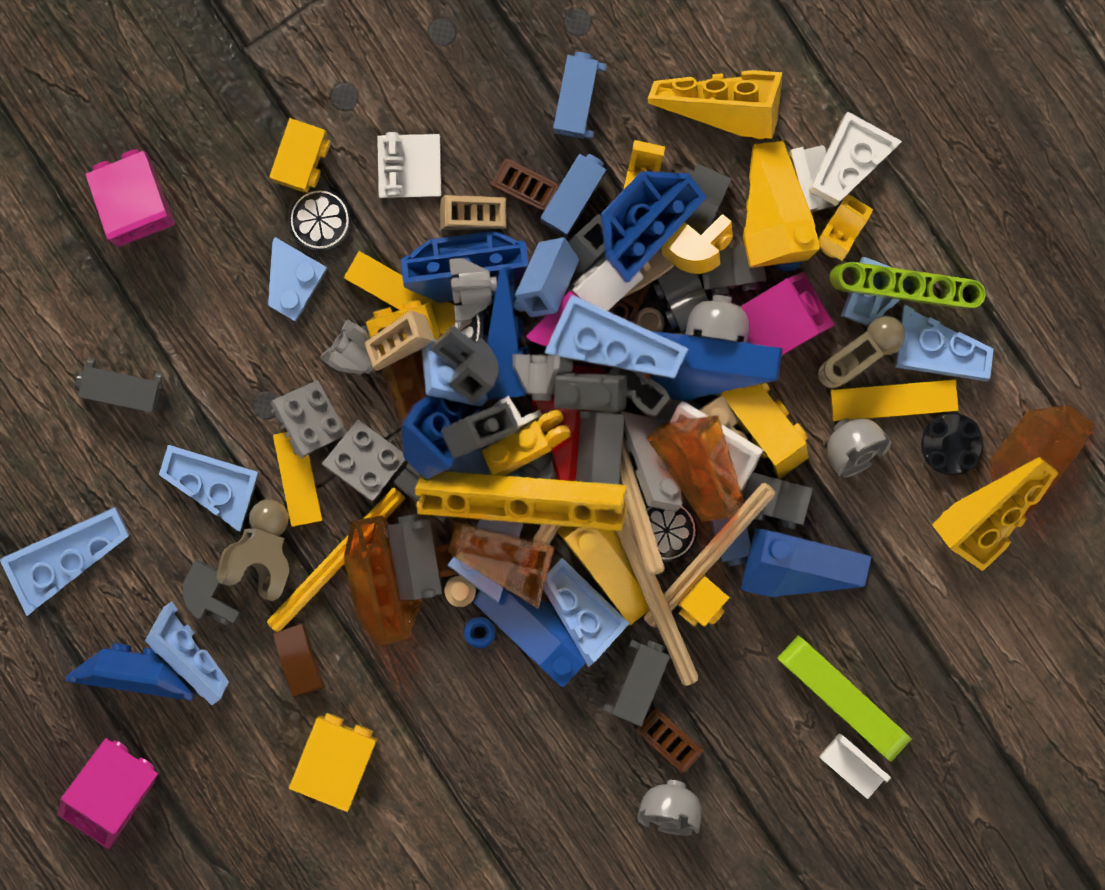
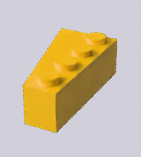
M767 383L746 388H736L716 394L717 396L722 395L725 398L729 407L740 420L737 423L746 434H751L753 444L764 450L761 456L765 459L768 457L772 461L774 468L772 471L778 479H781L809 458L807 443L805 442L808 436L798 423L793 426L786 418L789 412L779 399L775 402L767 393L770 391Z

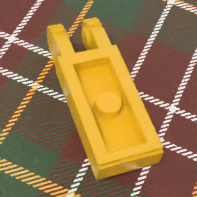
M552 410L540 416L538 421L536 420L519 429V432L507 436L481 450L491 474L506 476L552 451L551 448L568 439L571 434L568 426H559L556 429H552L563 421L562 419L564 418L561 411Z

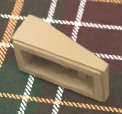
M445 195L440 199V229H506V197ZM452 205H456V220H452ZM464 205H469V220H464ZM477 205H482V221H477ZM490 205H495V221H490Z
M410 310L364 344L373 369L378 371L426 347L434 341V337L425 315ZM403 333H405L406 340L403 338ZM391 339H393V341H394V343H395V346H396V347H394V348H393ZM383 344L384 350L386 352V354L382 355L381 349L379 347V345Z

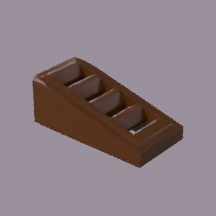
M506 157L491 183V186L542 214L560 186L554 181ZM511 168L515 170V173L508 185H505L502 182ZM522 174L526 176V178L523 181L519 191H517L513 188L518 178ZM531 180L537 182L530 196L525 195L524 193ZM544 186L548 189L539 202L535 198L541 187Z
M657 707L646 717L642 726H638L635 730L682 774L688 770L704 751ZM658 719L664 722L652 736L647 733ZM669 727L673 732L660 745L657 740ZM679 736L682 741L669 753L666 749ZM689 745L692 749L679 762L676 757Z

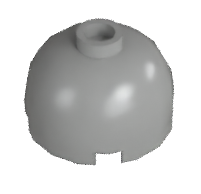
M713 295L712 301H703L690 312L685 335L693 336V333H697V337L737 341V339H740V342L748 343L749 320L747 314L740 306L731 303L732 297Z
M849 418L838 422L833 428L835 432L830 436L827 444V457L838 476L842 474L844 478H847L872 466L869 460L876 454L881 459L890 449L892 442L875 422L861 418L850 421Z
M668 780L667 784L657 785L648 790L643 796L637 819L639 823L648 828L650 822L659 826L658 831L688 836L692 835V830L696 834L699 833L702 809L699 799L692 791L685 788V783L677 780Z

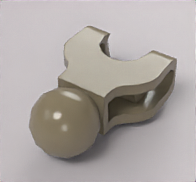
M880 316L874 319L864 334L819 366L817 370L819 383L827 389H835L857 376L882 356L898 352L903 347L906 339L902 323L891 316ZM833 365L840 368L842 372L841 377L834 374Z
M272 499L261 500L253 506L249 513L251 529H244L242 538L238 542L229 545L222 552L217 570V580L220 584L226 586L237 584L241 580L246 568L251 565L256 568L259 575L258 594L271 602L281 596L290 570L288 561L282 551L284 538L279 537L288 526L289 515L285 506Z

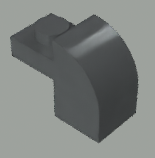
M452 325L433 343L431 350L455 369L449 385L474 404L493 387L498 375V362L490 346L481 337L474 342Z
M195 560L183 584V599L189 612L200 620L204 619L209 610L212 612L210 617L224 625H227L229 621L232 623L238 622L243 611L215 597L222 585L217 580L218 569L201 560Z

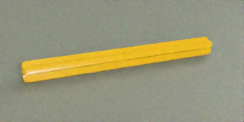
M392 488L267 620L268 625L275 632L281 631L402 504L405 496L398 489Z

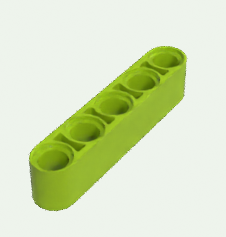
M858 262L838 264L833 267L829 275L831 285L836 290L958 309L976 308L984 302L986 297L984 286L979 281ZM846 268L853 275L850 285H847L842 278L843 271ZM876 273L883 279L880 289L875 288L873 285V277ZM906 277L912 282V290L909 294L903 289V281ZM936 282L942 287V293L939 298L933 293V285ZM966 286L971 291L969 302H966L962 295L963 289Z
M799 635L777 657L786 668L889 762H892L912 740L896 723Z

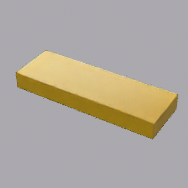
M288 432L274 434L273 439L291 527L323 521L310 454L301 459L298 454H294L295 450L289 441L291 437L285 438L284 436Z

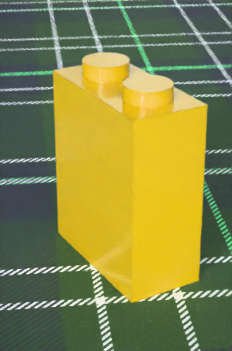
M326 713L325 717H317L288 789L348 812L378 738L373 737V731L360 725H355L354 729L343 725L344 719Z

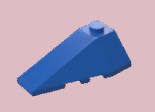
M511 266L499 270L487 344L496 356L499 370L493 387L486 392L487 400L502 399L508 396H525L527 394L512 367L513 354H530L528 346H521L524 326L520 317H515L514 310H517L514 307L517 298L515 296L516 288Z

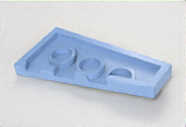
M571 295L544 354L674 379L688 348Z
M114 507L4 556L0 559V562L26 616H28L130 534L117 507Z

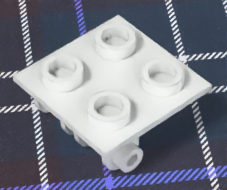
M388 132L386 135L377 136L379 198L441 196L440 134L398 135L397 132Z

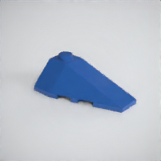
M653 332L688 348L674 379L650 374L651 380L659 383L667 391L670 400L691 401L702 396L721 394L724 391L736 388H746L778 380L783 348L682 334Z
M427 395L413 406L401 426L404 459L425 479L449 469L455 458L450 453L442 434V429L464 418L482 412L487 401L482 407Z
M755 528L740 590L769 597L865 587L872 556Z
M504 583L498 603L482 591L475 595L472 602L562 688L586 663L552 604Z

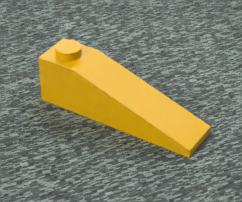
M749 70L741 71V77L724 78L723 73L713 74L712 79L706 81H696L693 77L657 80L652 85L648 96V104L739 136L755 139H772L778 121L782 72Z
M784 141L754 144L752 146L749 174V199L746 202V226L743 231V242L749 268L808 261L820 250L812 214Z
M1038 457L957 501L948 510L944 511L932 526L951 550L984 571L1007 549L1011 543L1008 537L1015 527H1022L1027 520L1024 516L1030 505L1040 501L1058 475V472Z
M561 526L556 530L620 614L630 623V626L650 610L616 530Z

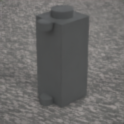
M88 358L83 372L78 373L75 383V390L79 391L78 397L157 414L163 387V373L156 372L154 381L96 369V359Z
M580 411L576 482L619 485L624 415L612 414V411Z
M417 514L398 517L399 523L387 525L399 600H416L442 594L430 519L417 520Z
M631 640L629 646L636 648L637 651L614 706L605 704L603 710L642 726L670 655L664 653L665 646L648 640L647 645Z

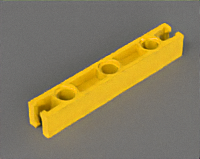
M443 471L428 479L420 475L415 487L416 496H421L417 502V513L424 515L622 531L628 511L627 503L624 502L627 494V485Z

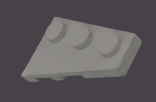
M620 411L618 414L624 415L623 429L627 437L625 445L628 453L632 452L638 469L635 472L647 505L676 512L682 507L678 442L666 431L670 422Z

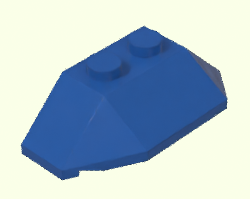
M640 172L601 213L606 259L625 283H629L707 198L689 173Z
M494 231L430 239L415 249L409 256L406 255L401 259L404 287L438 303L454 301L451 278H459V276H451L449 259L463 258L488 270L489 276L496 277L497 282L499 270L511 266L515 283L525 274L529 265L526 242L516 241L509 236Z
M113 643L112 648L108 647L100 650L66 676V682L189 701L196 698V692L182 676L178 675L159 654L155 653L151 648L145 647L143 653L131 651L132 645Z

